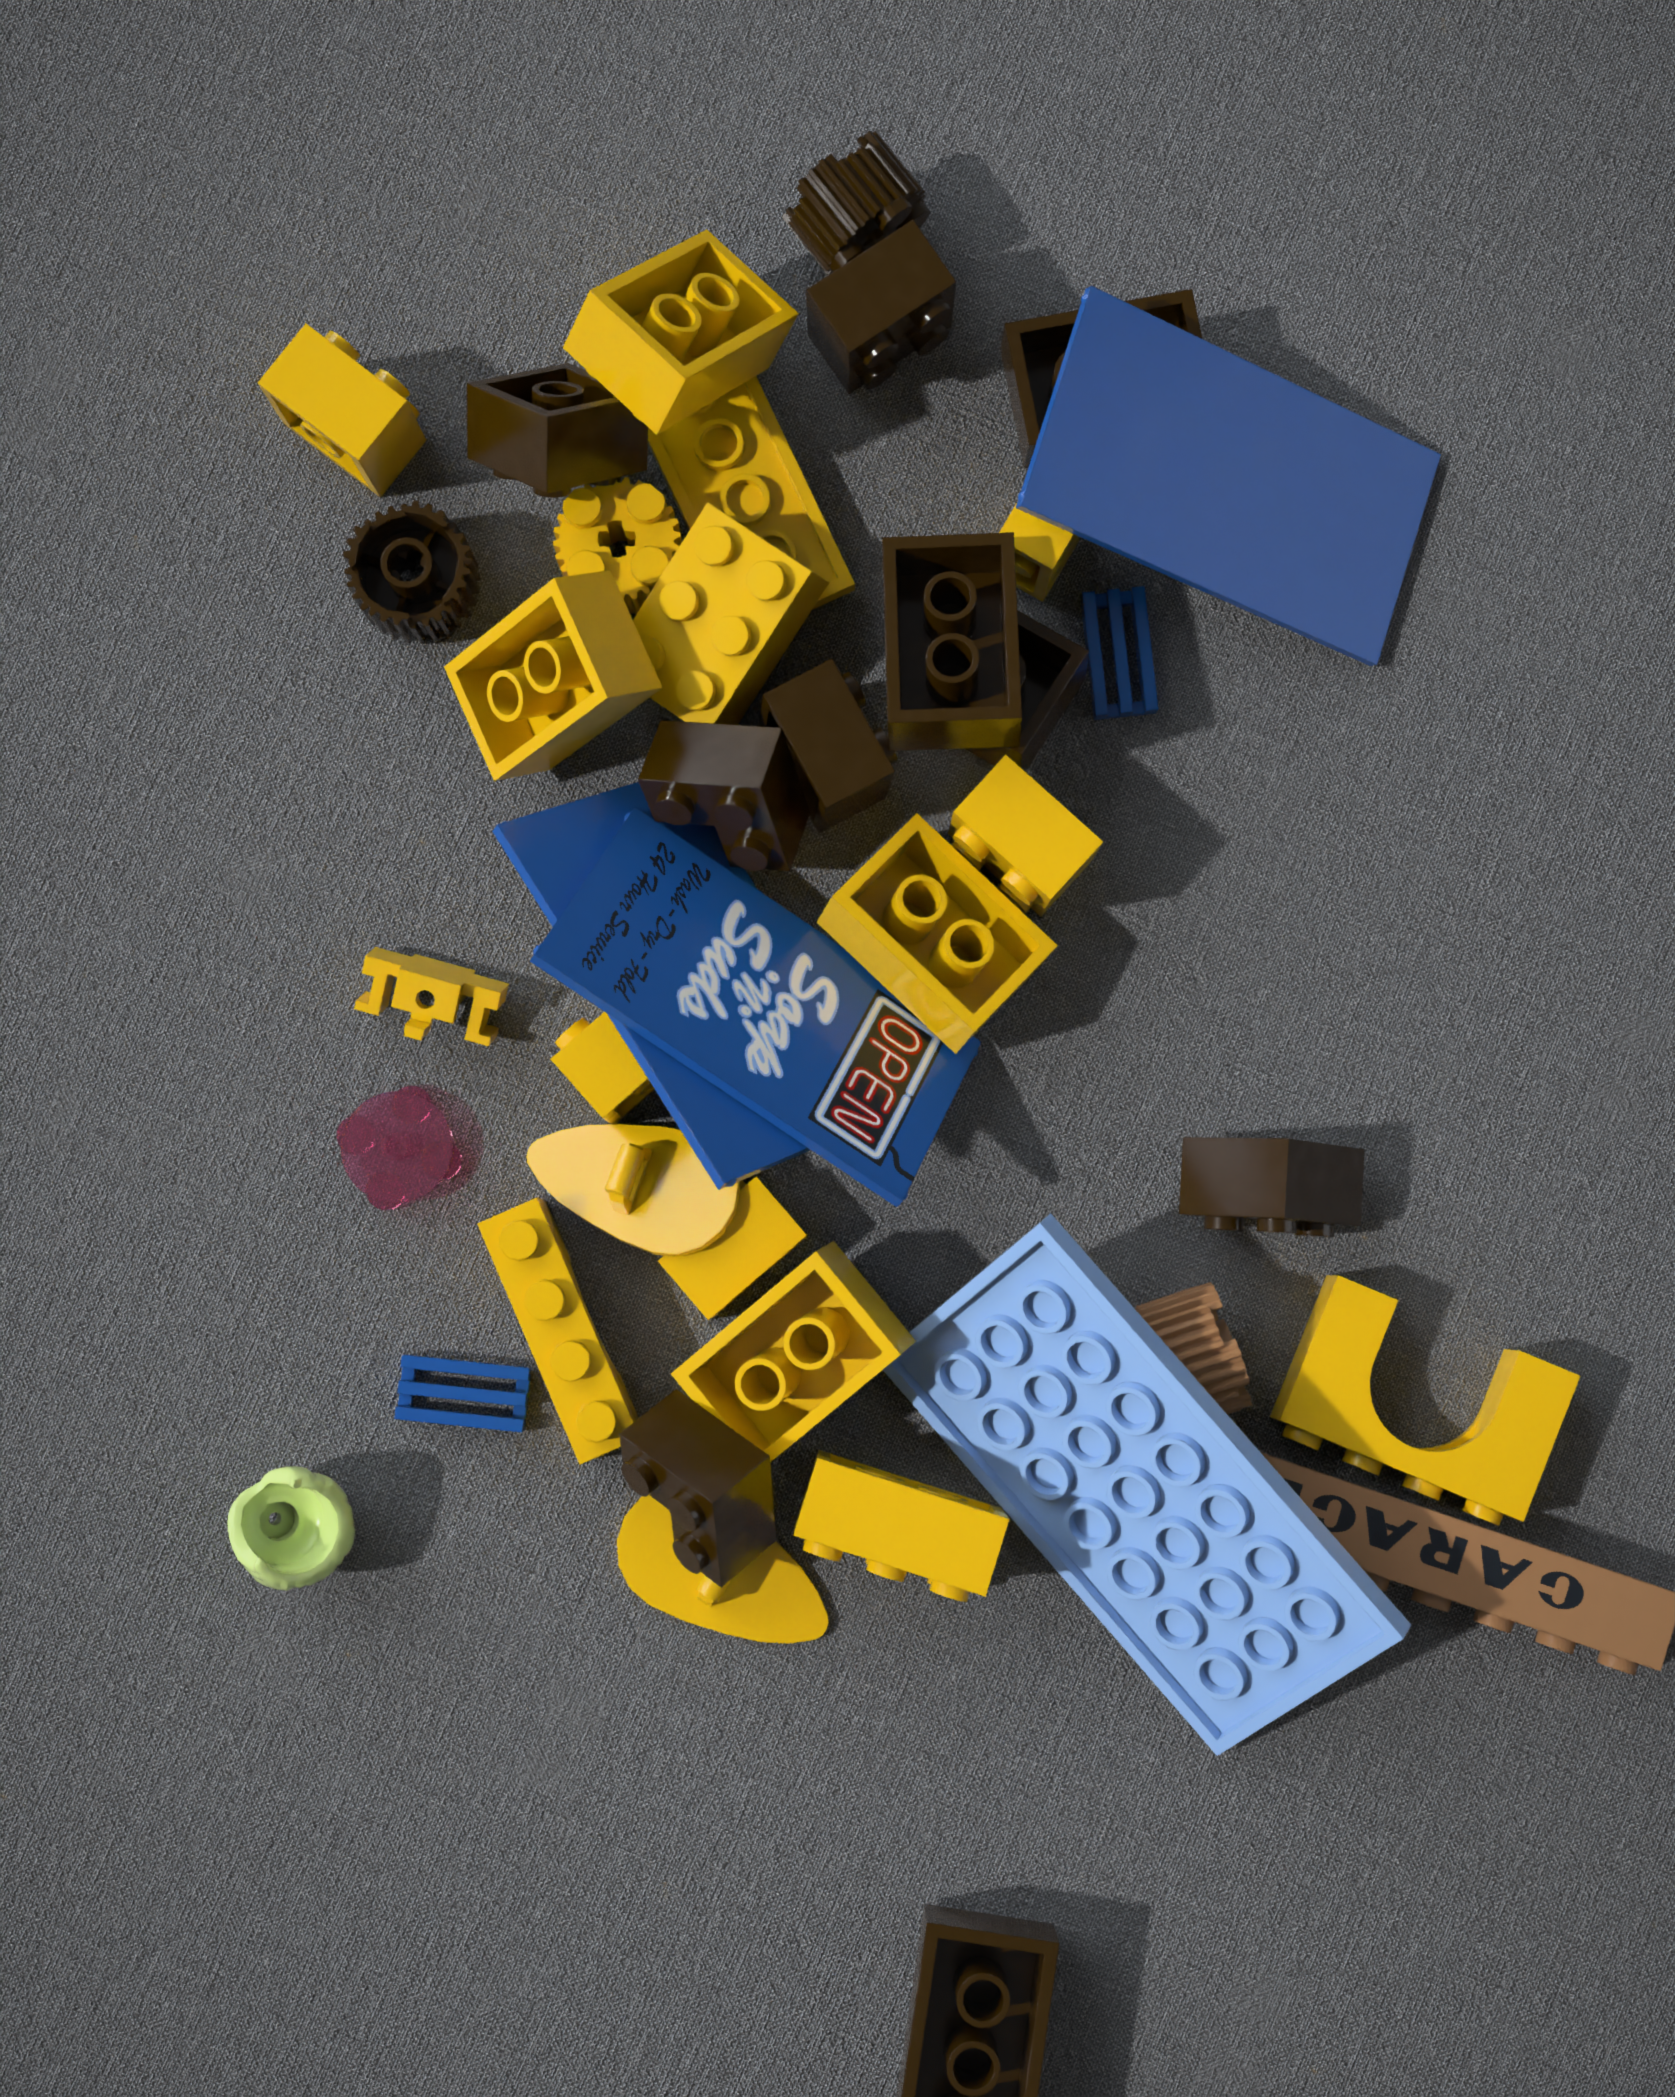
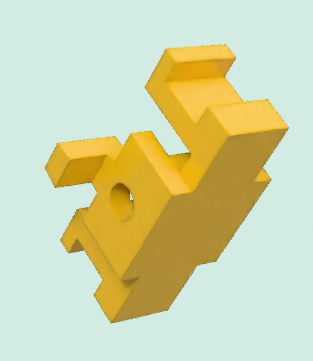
M374 947L365 955L362 974L373 976L374 978L371 992L365 991L355 1001V1010L379 1016L389 1005L394 977L396 976L397 981L391 1007L411 1012V1017L404 1027L405 1037L421 1041L430 1032L434 1019L453 1024L456 1020L459 1004L467 996L474 999L464 1040L490 1046L497 1037L499 1028L487 1025L490 1009L497 1011L505 1002L509 983L476 975L475 970L414 954L411 957ZM423 990L431 992L435 999L434 1005L426 1006L422 1004L419 1000V993Z

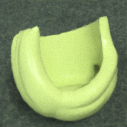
M299 1466L282 1467L266 1473L260 1482L240 1493L229 1510L227 1520L230 1543L238 1561L257 1582L277 1590L289 1591L293 1588L311 1586L325 1579L335 1571L338 1565L342 1564L344 1557L353 1546L355 1537L352 1508L343 1489L332 1478L323 1474L313 1473ZM276 1512L277 1519L270 1523L269 1516Z

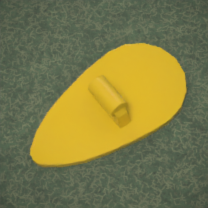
M625 1124L585 1125L560 1130L539 1138L531 1144L527 1151V1163L539 1183L561 1205L616 1239L655 1255L682 1257L704 1250L725 1233L737 1212L741 1189L740 1183L736 1182L732 1187L718 1190L679 1129L663 1126Z
M650 1495L647 1497L641 1496L624 1516L617 1538L618 1566L629 1588L648 1605L685 1622L757 1642L790 1644L818 1639L826 1632L829 1624L828 1613L818 1590L804 1569L777 1541L721 1588L703 1573H692L680 1563L672 1546L674 1538L671 1513Z

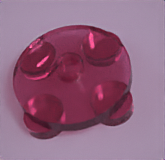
M406 1086L399 1091L386 1092L371 1097L363 1102L350 1117L343 1120L337 1129V1141L341 1147V1158L347 1175L355 1186L367 1195L369 1202L381 1210H392L402 1203L415 1201L428 1195L443 1180L454 1177L462 1166V1155L454 1145L453 1134L447 1119L432 1103L429 1093L418 1086Z

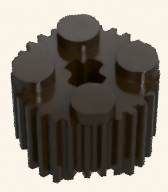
M868 131L864 136L857 139L861 147L854 154L851 152L846 158L839 161L832 154L825 159L819 160L818 165L808 171V175L798 181L799 185L796 189L803 196L798 201L800 204L794 207V209L791 206L788 207L786 213L782 216V219L827 275L911 220H914L918 228H920L931 213L923 201L926 197L925 191L876 131L873 133Z
M414 500L411 506L402 504L399 511H396L393 506H389L388 514L383 515L378 511L375 513L376 520L374 522L366 519L362 527L354 526L352 530L356 534L355 538H347L346 540L350 550L343 551V557L350 566L345 568L344 571L350 580L347 582V586L353 594L352 597L373 626L376 625L381 633L386 634L388 632L395 640L402 636L406 643H411L413 638H417L420 644L425 643V640L438 643L452 637L456 627L460 628L462 626L459 619L461 617H470L471 614L467 609L468 606H476L477 602L473 594L480 593V588L476 581L481 580L477 560L455 522L450 523L443 510L440 509L436 512L433 505L429 503L422 508L419 501ZM416 564H421L424 571L418 578L407 582L403 580L401 575L405 569L414 572Z

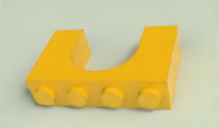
M1326 1275L1270 1415L1271 1418L1286 1424L1282 1436L1315 1450H1319L1323 1439L1346 1449L1342 1461L1379 1476L1383 1464L1406 1474L1402 1484L1403 1487L1439 1501L1443 1490L1466 1499L1462 1509L1463 1512L1494 1525L1500 1526L1503 1515L1524 1522L1580 1375L1525 1352L1504 1349L1479 1413L1468 1429L1457 1438L1439 1446L1411 1447L1393 1436L1380 1421L1373 1406L1370 1392L1372 1367L1399 1300L1342 1276Z

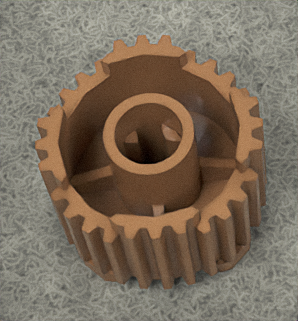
M1211 1282L1136 1306V1311L1226 1414L1252 1405L1251 1397L1244 1387L1250 1381L1246 1372V1366L1237 1341L1232 1339L1224 1319H1218L1216 1310L1223 1308L1218 1292Z

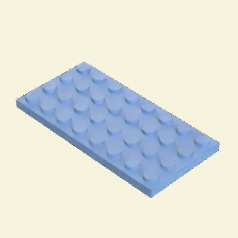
M1051 1213L910 1330L909 1333L916 1342L883 1369L893 1383L1217 1756L1404 1639L1411 1627L1409 1621Z

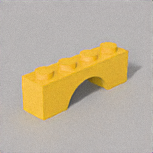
M534 1198L477 1223L579 1465L621 1447L619 1434L639 1417L621 1375L612 1363L593 1324L578 1287L570 1256L546 1200Z

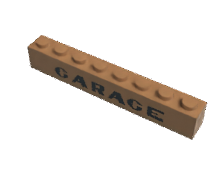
M1261 1452L1381 1590L1387 1591L1390 1580L1413 1587L1411 1600L1429 1607L1449 1612L1452 1601L1475 1608L1473 1621L1494 1629L1511 1633L1514 1622L1537 1629L1535 1641L1545 1646L1569 1654L1574 1653L1577 1643L1599 1650L1597 1662L1610 1668L1636 1675L1638 1666L1641 1664L1661 1671L1675 1626L1674 1591Z

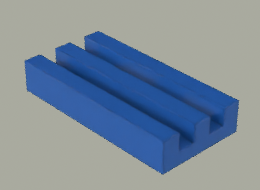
M1145 586L1132 587L1131 591L1120 592V589H1111L1102 594H1095V591L1082 592L1080 600L1086 649L1089 650L1088 672L1094 720L1156 714L1158 711V700ZM1131 606L1142 700L1132 702L1122 614V607ZM1108 608L1118 696L1117 704H1107L1097 609Z
M409 1354L402 1355L400 1365L402 1374L401 1380L398 1382L397 1391L399 1393L398 1406L395 1408L394 1419L521 1433L525 1431L532 1367ZM417 1369L514 1379L517 1380L515 1392L415 1382ZM414 1395L513 1405V1417L414 1407L413 1398Z

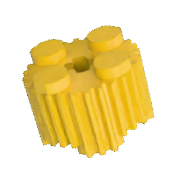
M624 477L622 483H617L616 480L615 484L610 486L596 485V487L592 488L586 484L584 488L574 489L563 501L562 508L564 514H558L557 520L560 526L554 527L553 531L556 540L553 541L556 552L555 557L562 575L571 576L611 570L629 613L637 614L682 543L679 523L675 519L673 508L671 506L667 507L665 497L653 485L643 483L640 480L635 485H632L629 477ZM618 541H627L629 545H634L625 546L627 555L618 558L612 556L609 548Z

